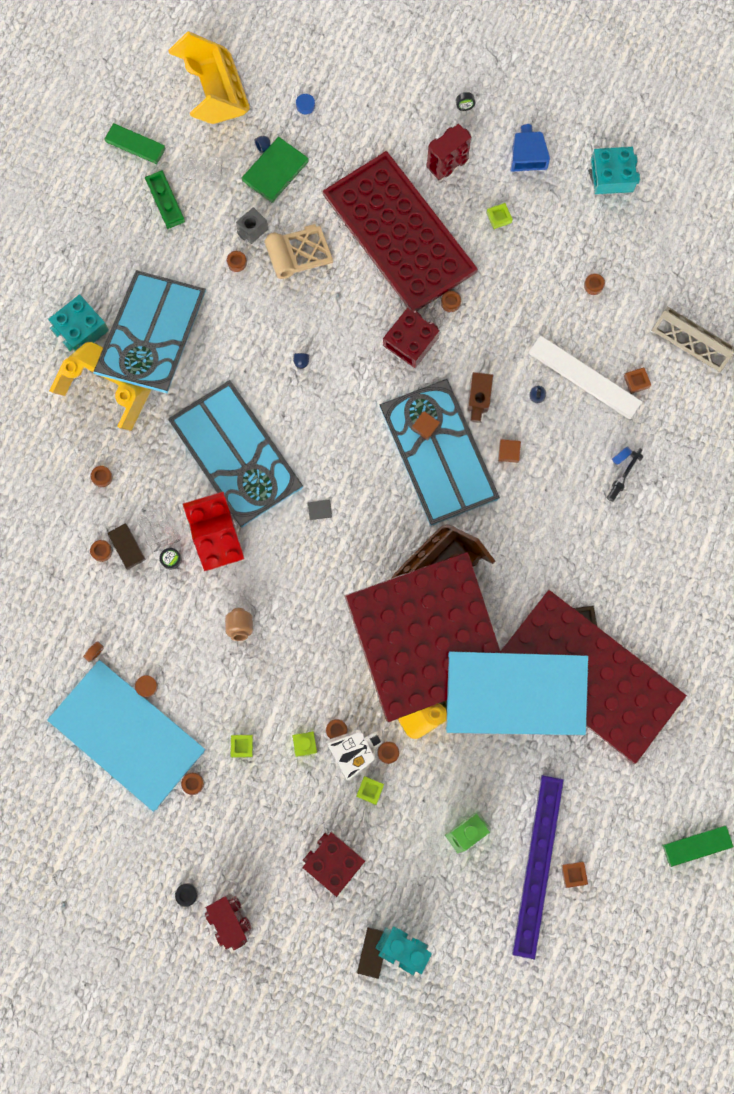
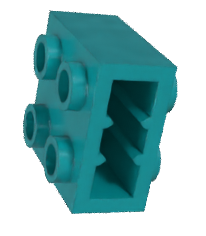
M633 146L594 149L590 160L595 195L634 192L636 185L640 182V174L636 172L638 159L637 154H634Z
M80 294L48 318L52 325L50 330L57 338L61 336L64 339L62 343L70 352L72 350L75 352L87 342H96L109 331L106 323Z
M393 926L391 930L385 927L376 946V949L380 951L378 956L394 964L395 960L400 962L398 967L413 976L415 972L422 975L432 955L427 950L429 945L413 937L411 941L408 940V934Z

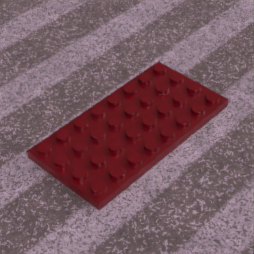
M387 150L322 191L325 199L411 311H419L445 292L477 273L478 268Z
M550 590L545 593L501 650V653L588 656L586 727L633 764L639 761L687 696Z

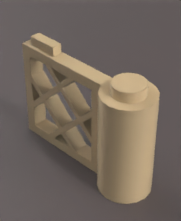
M315 224L305 226L302 231L286 235L273 232L267 235V238L264 240L276 276L279 279L288 278L296 272L333 263V258L320 226L316 227ZM317 233L319 236L318 243L316 244L308 240L309 235ZM297 239L302 243L299 248H296L290 244L289 240ZM304 244L314 248L311 255L302 251ZM319 250L325 253L326 258L320 260L314 257V255ZM298 255L307 258L308 261L305 264L298 265L296 258Z

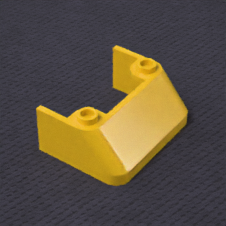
M187 31L168 50L169 54L184 60L185 68L190 74L200 78L206 98L190 112L191 117L210 124H216L243 116L250 110L232 55L224 46Z
M87 342L63 361L49 391L66 396L73 379L81 375L84 367L92 372L94 371L103 347ZM104 377L119 385L115 398L118 404L126 408L117 427L132 431L152 389Z
M436 704L397 720L408 737L419 739L447 721V711L441 704Z

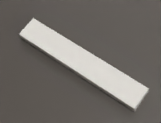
M541 335L529 351L530 355L629 420L642 403L641 400Z

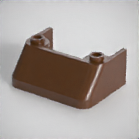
M450 524L441 526L393 574L391 579L443 561L455 553L460 555L468 552L473 567L478 564L480 559L494 564L496 561L479 538Z

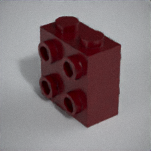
M458 123L453 128H448L440 138H435L430 142L426 167L438 180L444 176L448 177L459 165L463 166L468 161L472 138L470 132Z
M407 308L383 337V346L413 368H416L439 339L440 330L433 322L424 320L420 313Z
M331 831L329 835L324 833L317 841V844L320 846L315 852L310 850L302 861L305 864L302 868L337 897L366 860Z
M230 893L205 907L207 910L205 917L210 925L214 924L217 931L215 937L220 947L224 945L226 950L232 947L234 951L248 942L247 938L251 934L250 929H252L248 918L242 916L240 912L242 906L237 896L233 897Z

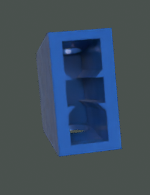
M531 124L522 125L521 133H516L514 136L510 171L547 170L550 156L543 133L533 132Z

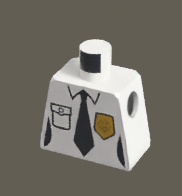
M360 730L326 741L347 781L375 760L371 749L382 744L376 732L364 738Z

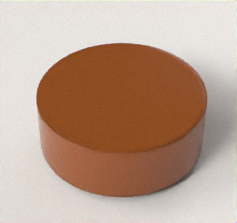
M232 251L228 254L226 261L231 271L240 272L245 269L247 260L243 252Z
M595 273L587 276L584 282V289L591 295L601 293L605 286L604 278Z
M455 291L445 292L441 298L442 308L447 312H455L459 309L461 305L460 295Z
M105 466L95 467L90 475L92 482L98 487L108 486L113 479L111 471Z
M97 540L91 545L90 554L96 561L104 562L111 557L112 547L105 540Z
M99 641L95 642L83 657L88 662H92L100 655L104 646Z
M141 676L135 683V690L142 697H151L157 692V681L151 676Z
M339 719L330 721L326 727V734L330 739L347 734L348 732L345 722Z
M384 742L378 748V757L383 763H394L399 757V748L393 742Z
M188 773L183 777L181 786L185 793L196 795L202 791L204 780L197 773Z

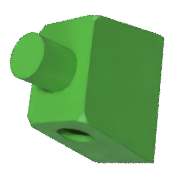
M476 811L446 833L445 837L458 854L466 851L488 835L491 828L480 812Z

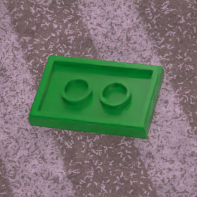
M278 136L242 176V181L273 203L306 166L309 158Z

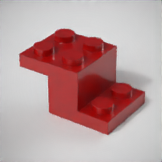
M224 492L183 503L192 539L204 571L245 559Z

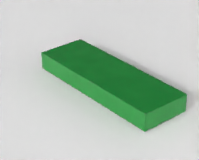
M115 123L112 124L104 138L106 143L156 165L166 150L165 145Z
M163 170L146 176V183L166 228L170 229L185 223L183 214Z
M725 825L662 845L669 867L734 847Z

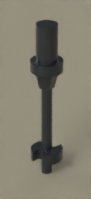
M639 448L637 453L632 451V461L622 477L613 482V488L606 497L609 501L614 502L619 492L624 490L625 478L637 459L639 461L643 459L641 454L643 449Z

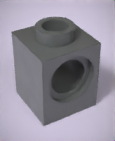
M254 207L236 221L237 234L242 240H247L250 244L254 243L268 230L267 220ZM251 225L255 226L254 228H251V229L247 228L248 226H251Z

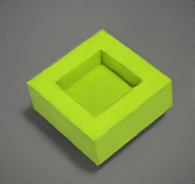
M506 203L488 208L486 211L493 229L512 223L513 219Z
M314 731L292 735L296 757L317 753Z
M231 735L230 757H253V735Z
M364 776L356 797L377 805L384 784Z

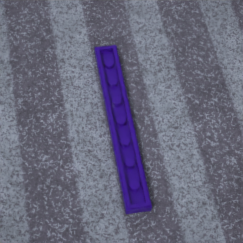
M541 775L512 951L514 956L533 960L536 957L564 779Z

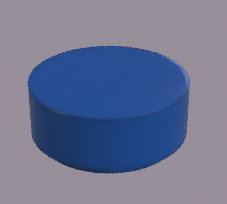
M301 94L297 97L296 108L298 112L307 115L314 111L315 99L312 95Z
M627 446L611 460L618 465L632 454V450Z

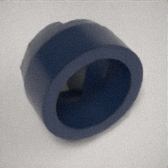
M259 136L254 139L255 145L261 154L271 145V141L267 136Z
M295 353L293 354V363L297 368L303 369L307 367L310 355Z
M535 386L531 389L529 394L531 401L534 403L544 401L546 397L544 387ZM537 390H540V398H537Z

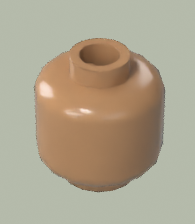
M234 608L232 612L225 616V632L232 640L244 641L253 633V617L250 612L245 611L243 608Z

